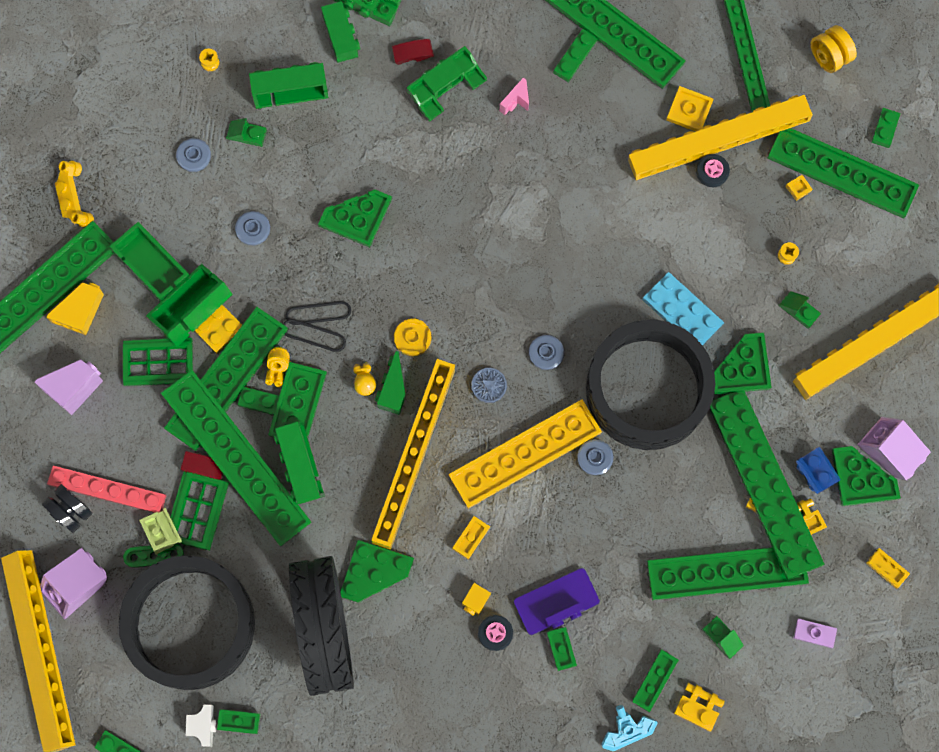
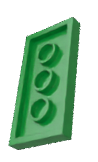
M289 362L268 433L270 437H274V433H276L275 428L295 422H303L307 437L309 438L327 371Z

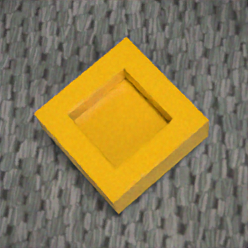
M800 175L786 185V188L796 201L813 190L803 175Z

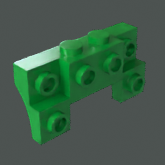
M333 0L335 2L342 1L343 6L347 7L348 10L357 11L361 16L365 18L370 17L389 27L395 18L401 0Z
M464 46L447 59L440 60L433 69L426 70L422 77L410 84L406 89L407 93L418 105V109L430 122L444 112V108L437 101L439 97L463 80L473 91L486 82L487 77L476 63L471 52Z

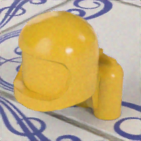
M274 347L268 354L267 367L269 370L266 373L265 380L267 385L274 383L276 387H281L283 384V372L288 369L290 360L289 352L283 347Z
M365 362L363 366L355 364L353 367L354 373L357 374L354 380L355 391L363 396L370 395L376 388L375 379L369 373L371 366L368 362Z

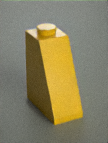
M85 283L80 284L47 315V319L53 324L86 335L104 296L100 286L94 283H89V285Z

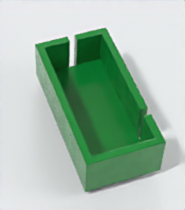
M313 62L305 66L293 65L290 68H274L270 71L257 70L249 73L256 109L272 107L270 93H274L276 106L329 98L323 63Z
M139 222L109 246L119 260L127 266L160 302L189 276V273Z
M201 263L146 317L156 329L178 347L190 336L188 334L190 331L194 332L233 294L220 278Z
M295 422L275 428L274 439L277 445L280 444L282 452H279L282 464L285 463L287 467L285 476L287 482L292 484L293 490L290 492L293 501H297V505L325 497L321 480H315V477H318L319 474L304 423Z

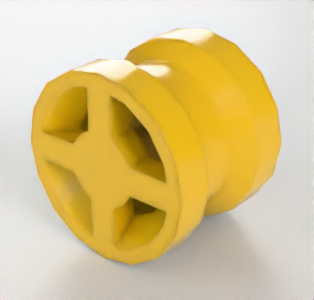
M209 48L201 51L199 59L204 70H216L219 66L216 51Z
M788 242L782 245L778 252V259L781 263L789 265L795 261L799 255V249L796 244Z

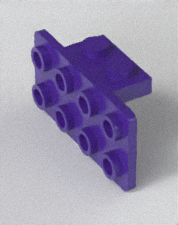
M581 568L516 598L514 605L527 633L534 635L551 626L555 629L563 625V621L568 618L571 621L582 616L581 612L598 605L600 600L586 570Z

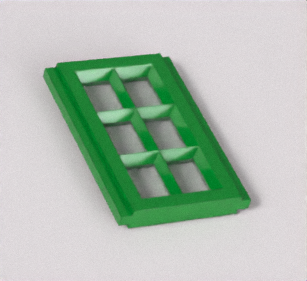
M186 338L178 347L169 339L123 341V386L174 384L191 370L194 371L193 338Z
M183 472L170 517L182 542L179 544L208 551L211 550L229 482Z

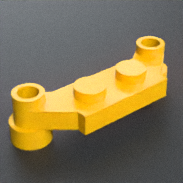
M61 161L59 164L60 173L57 182H55L62 217L69 218L72 223L79 224L81 227H86L94 221V217L91 213L81 211L73 176L77 177L80 175L82 166L79 162Z

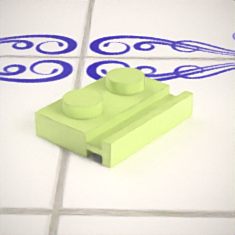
M166 508L163 509L164 511L156 512L139 520L155 554L173 547V544L177 542H182Z

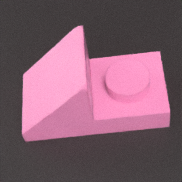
M525 78L500 103L499 111L504 115L508 111L512 112L517 103L528 111L529 99Z

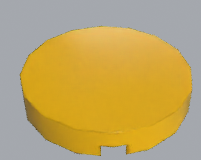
M416 318L407 319L396 327L394 343L402 354L419 356L425 353L431 344V331L423 321Z

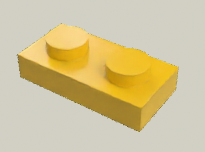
M473 516L452 550L469 560L490 529V526Z

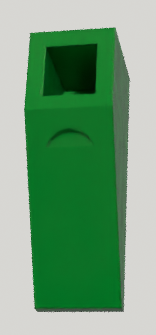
M396 351L395 355H391L389 358L388 366L390 369L388 374L384 373L381 384L384 385L382 391L378 390L375 402H377L379 409L400 415L406 396L399 351Z

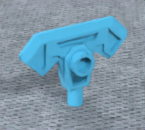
M619 705L616 707L618 716H616L618 733L608 731L601 744L602 748L616 751L653 734L658 723L654 719L642 716L636 724L629 713L625 712L624 706Z

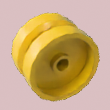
M834 25L811 40L812 53L818 64L826 72L834 73L842 68L843 65L852 62L856 58L854 42L841 26Z

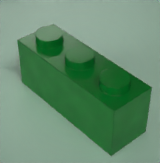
M342 1L322 6V16L337 63L357 58L360 45L358 39L354 40L353 37L355 29L353 23L348 21V18H350L348 8L343 6Z

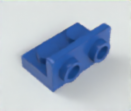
M820 447L796 460L798 471L805 475L809 488L813 492L815 491L816 494L841 480Z

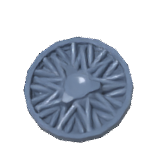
M191 138L179 145L176 151V159L184 170L197 172L203 170L209 164L211 151L204 141Z
M250 211L244 213L236 222V235L241 242L247 245L255 246L261 244L270 234L269 221L265 215L259 212Z
M551 335L539 336L532 341L529 347V357L536 367L542 370H551L561 364L564 358V348L562 343Z
M484 368L474 375L471 382L472 392L478 400L485 403H494L505 395L507 381L499 370Z
M596 439L582 444L577 455L578 464L581 469L587 474L595 476L607 472L614 458L609 445Z

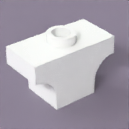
M203 705L202 710L198 714L186 715V736H195L201 741V746L212 747L213 732H216L217 720H214V705Z

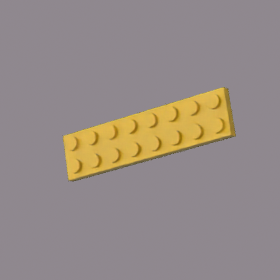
M583 399L455 470L449 474V477L469 509L598 436L602 431Z

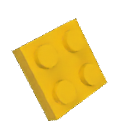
M679 86L666 121L695 132L699 131L705 123L714 99Z
M221 305L195 332L218 354L229 344L242 327V324Z

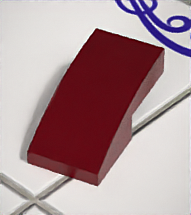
M430 39L414 40L392 46L397 65L412 60L419 62L434 57Z
M188 451L185 452L181 471L218 480L222 479L223 473L211 457Z

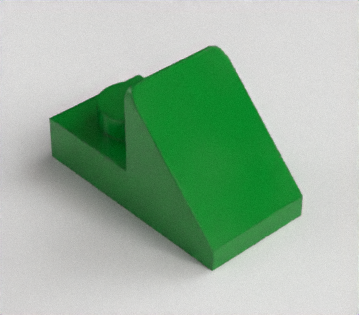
M247 118L233 120L230 122L226 139L262 147L267 129L266 127L248 124Z
M792 291L779 304V307L807 329L821 315L818 310L807 303L809 297Z
M718 616L702 629L728 659H731L744 646L734 629L730 630Z

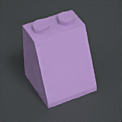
M79 360L37 379L35 383L72 415L103 380L99 377L101 373L89 361L85 363Z
M881 417L857 444L895 478L903 480L911 478L914 475V471L926 461V457L931 453L904 420Z
M81 548L45 573L40 588L42 595L65 620L105 584L107 576L105 570L94 563L91 554Z

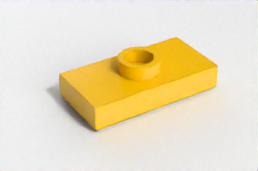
M880 548L866 562L869 567L896 589L900 587L910 574Z

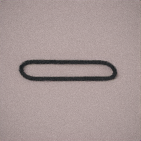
M340 301L292 307L286 312V320H289L288 315L292 310L344 304L349 309L346 316L302 322L310 324L343 320L350 316L351 306L346 302ZM288 322L292 325H301L295 322Z
M289 319L283 323V325H286L288 322H295L307 327H311L329 334L339 336L343 340V345L340 349H333L285 333V336L289 338L296 339L333 352H339L343 350L346 346V340L344 336L339 333L332 332L295 319Z

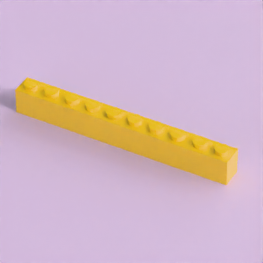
M795 95L782 103L777 101L771 104L770 107H760L752 113L739 114L735 119H724L717 125H707L696 132L689 131L682 137H672L661 144L654 143L647 149H636L629 154L628 162L635 180H639L701 159L706 155L715 154L809 122L813 114L805 95Z
M939 284L934 287L935 290L931 293L926 291L919 296L920 300L917 302L912 300L904 305L905 309L901 312L896 310L888 316L890 319L885 322L880 320L873 325L874 329L862 331L857 335L859 338L855 341L850 339L842 344L843 348L839 351L837 349L832 350L827 354L828 358L823 361L821 358L811 364L812 368L808 370L804 368L795 374L797 377L793 380V383L804 399H809L939 316Z
M439 359L436 360L373 534L372 544L389 550L392 548L455 372L454 364Z
M32 550L16 551L1 558L43 752H57L76 744Z

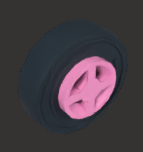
M706 155L697 164V178L707 187H719L729 177V164L720 155Z
M492 615L481 622L478 628V637L480 643L488 650L500 651L509 646L513 639L514 631L508 619L500 615Z

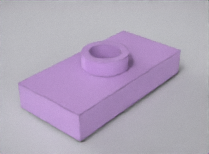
M797 619L793 639L833 648L837 628Z

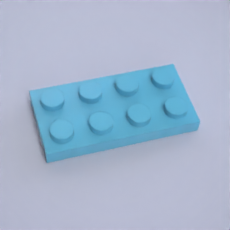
M669 272L642 299L666 322L686 329L702 345L724 324L717 315Z

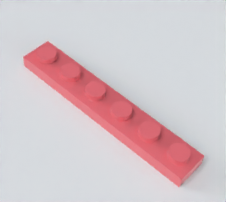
M57 466L52 467L47 483L53 487H58L62 484L72 492L153 513L162 511L166 499L165 494Z

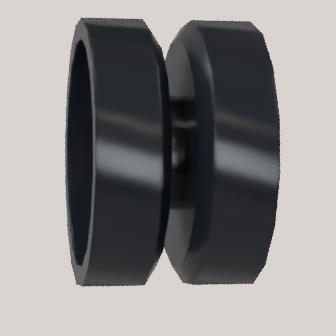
M60 484L54 490V493L61 502L58 503L54 498L48 497L42 505L60 525L65 526L74 534L80 527V522L74 515L76 514L82 520H87L93 512L64 485Z

